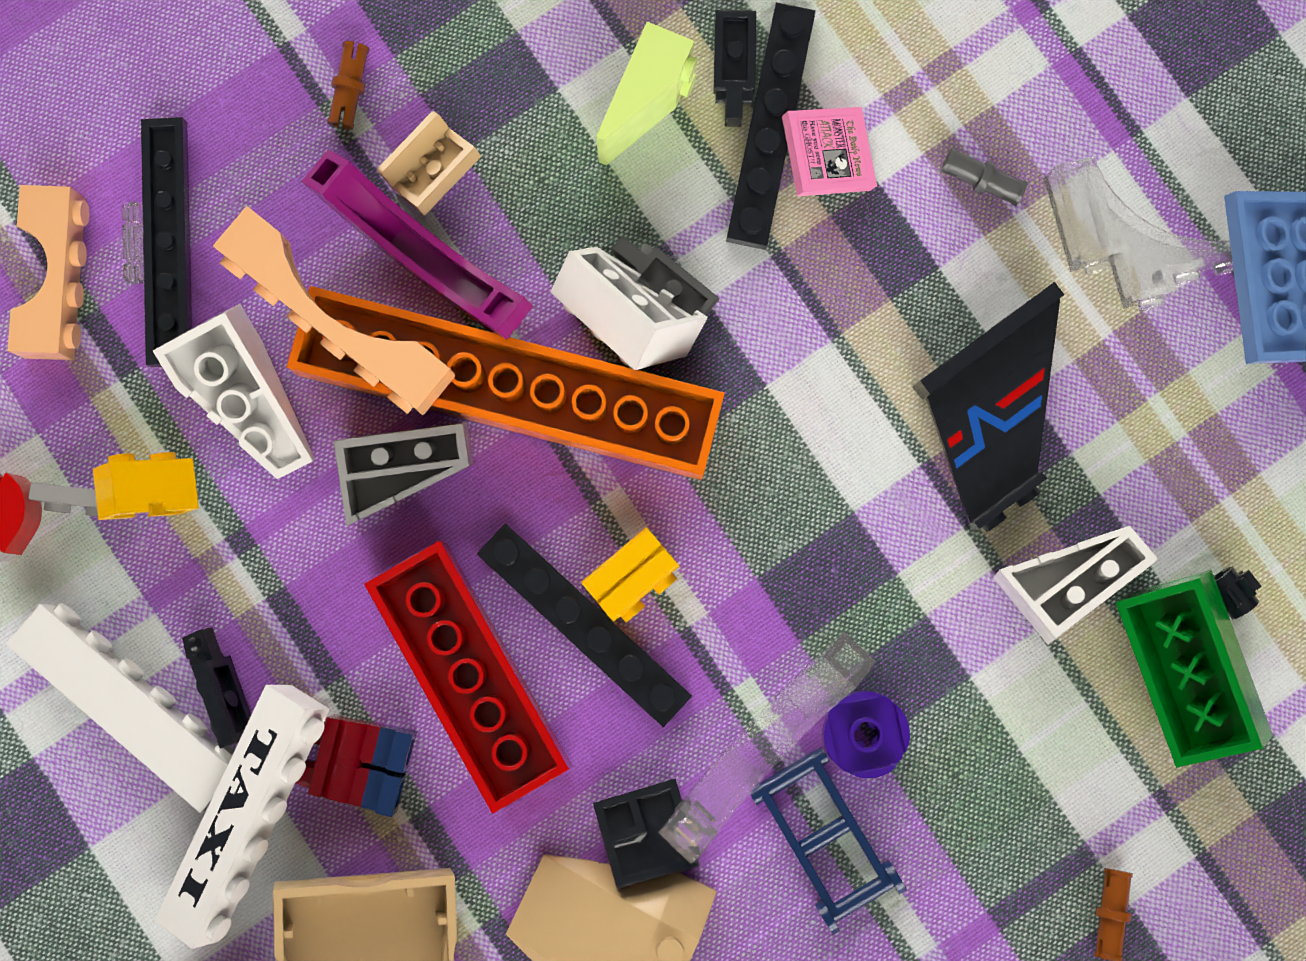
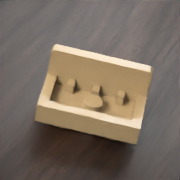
M433 111L378 167L377 171L396 194L425 216L478 161L481 155L473 145L451 130L441 116Z

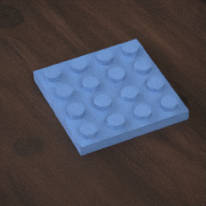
M1235 191L1225 195L1224 200L1246 364L1306 362V192Z

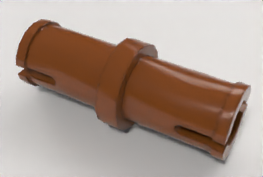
M354 41L343 42L338 75L332 78L331 86L335 90L330 115L327 119L329 125L339 128L341 113L344 111L342 129L345 130L354 129L359 95H363L366 85L362 83L367 54L370 50L368 46L358 43L356 57L352 59Z
M1104 868L1101 907H1096L1095 916L1099 917L1094 956L1111 961H1123L1126 922H1131L1132 913L1128 912L1133 873Z

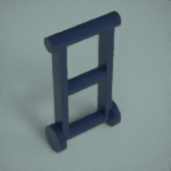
M819 747L749 789L748 792L756 805L763 801L765 802L822 900L817 902L815 906L830 932L834 935L840 931L836 924L838 921L895 888L899 895L907 891L891 862L887 860L881 864L823 767V765L830 761L822 747ZM815 771L842 816L798 842L772 796ZM851 831L878 877L834 903L807 857Z

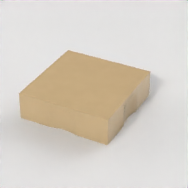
M451 868L274 882V956L276 961H454L457 926L455 875Z

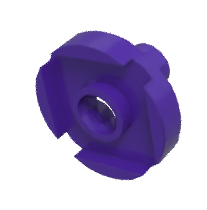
M856 691L841 697L828 709L822 728V738L829 758L841 770L859 778H877L891 772L898 765L897 763L902 759L904 752L907 751L909 746L910 729L904 712L889 698L872 691ZM867 722L869 728H876L877 736L871 738V745L864 746L862 740H855L854 732L860 730L859 724Z

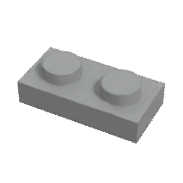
M31 482L29 499L44 502L43 510L70 513L71 506L86 507L85 515L98 517L94 489Z

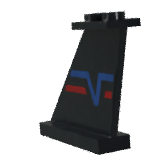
M1055 281L913 386L922 400L926 398L968 520L966 527L970 532L982 527L986 532L995 528L1007 518L1003 512L1015 502L1019 507L1030 502L1041 493L1037 486L1047 479L1043 472L1038 473L1060 298L1065 295Z

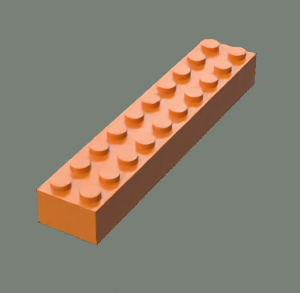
M309 286L308 293L317 306L326 315L343 326L369 337L391 341H417L453 371L456 376L428 410L702 481L724 392L511 337L506 340L496 333ZM300 327L297 328L286 368L301 377L388 399L387 397L392 390L380 381L374 387L353 371L358 363L347 354L339 360L320 344L324 336L312 327L306 333Z

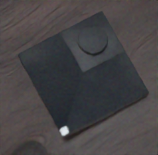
M676 779L593 803L617 890L699 868L700 865Z

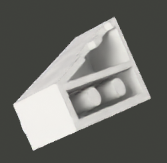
M598 247L569 251L550 293L563 304L566 311L578 317L591 330L594 337L605 342L619 355L621 362L634 370H638L688 355L708 318L706 315L696 310L693 316L671 303L674 295L665 289H662L659 295L638 282L641 274Z

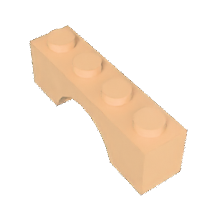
M20 185L17 227L37 238L44 248L47 257V275L39 292L30 301L10 310L7 351L24 359L74 360L75 349L80 346L81 330L77 324L78 308L82 306L84 301V290L80 283L81 267L85 265L87 259V250L83 242L84 226L89 222L90 212L86 198L71 187Z

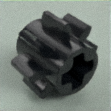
M1230 566L1214 575L1227 613L1232 620L1247 614L1259 604L1255 591L1262 586L1250 570L1237 573L1234 567Z

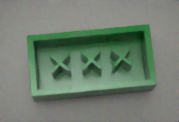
M1212 570L1129 593L1115 602L1176 768L1255 751L1266 746L1273 733Z

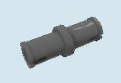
M953 147L946 156L940 171L943 174L946 173L972 185L973 191L977 193L988 192L1010 202L1014 206H1017L1028 185L1027 181H1022L996 169L995 163L989 160L983 163L957 151Z

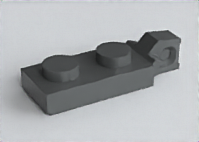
M622 236L612 248V254L641 274L638 280L639 283L658 295L662 289H665L674 295L671 303L693 316L696 310L707 316L719 302L720 298L656 246L652 248L645 243L639 249Z

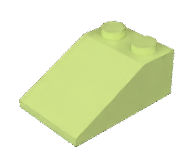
M646 22L596 135L599 163L607 166L676 109L681 96L689 97L697 74L694 72L698 63V59L693 57V40Z

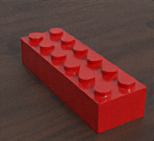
M439 540L364 583L492 814L570 769L572 764L447 543Z

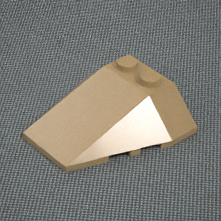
M544 854L506 935L532 961H690L701 938L717 890L681 872L617 890L611 867L608 863Z

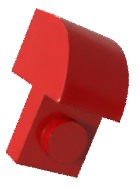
M7 472L4 476L0 474V551L7 554L22 555L39 528L42 518V504L40 501L29 499L31 482L28 479Z

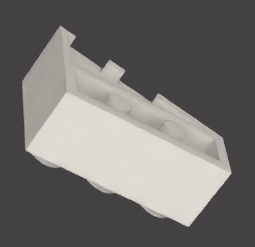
M1127 526L1079 542L1074 546L1038 556L1035 559L1015 566L1011 565L999 569L993 579L1044 641L1050 644L1159 559L1132 527Z

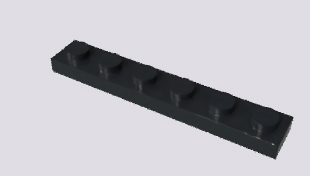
M777 2L775 4L726 242L763 250L767 249L788 148L782 116L787 111H795L816 10Z
M183 117L141 119L146 365L151 368L162 367L153 350L192 329L187 122Z
M505 523L479 550L477 555L663 728L692 697L684 687L509 525Z

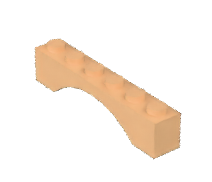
M248 206L242 210L213 245L214 248L224 255V258L219 262L222 266L240 280L245 274L250 276L258 283L253 290L272 306L280 300L290 308L291 311L286 317L306 333L312 327L321 333L324 339L320 344L339 360L347 354L356 361L358 365L353 371L373 387L380 381L392 390L387 398L408 414L414 408L424 415L456 376L447 365L417 341H391L369 337L343 326L326 315L317 306L303 285L295 266L291 243Z

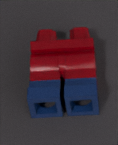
M336 714L328 716L324 721V731L321 737L314 743L320 745L316 760L306 759L305 771L296 784L309 788L308 795L373 810L377 814L393 817L398 811L407 775L404 772L409 767L417 731L347 718ZM365 763L372 764V765H377V766H381V767H385L386 769L379 768V767H375V766H371V765H366Z

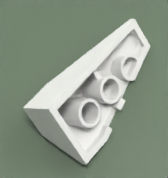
M241 304L226 310L153 350L174 387L186 398L190 396L208 412L206 416L216 425L220 423L239 440V446L276 479L315 460L266 348Z

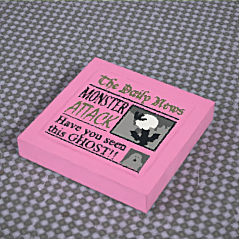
M862 107L787 111L782 116L797 196L871 191L877 187Z

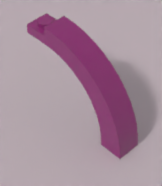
M328 149L301 181L381 251L440 297L492 333L494 331L507 340L533 308V305L524 296L497 281L438 239L378 189L351 162Z

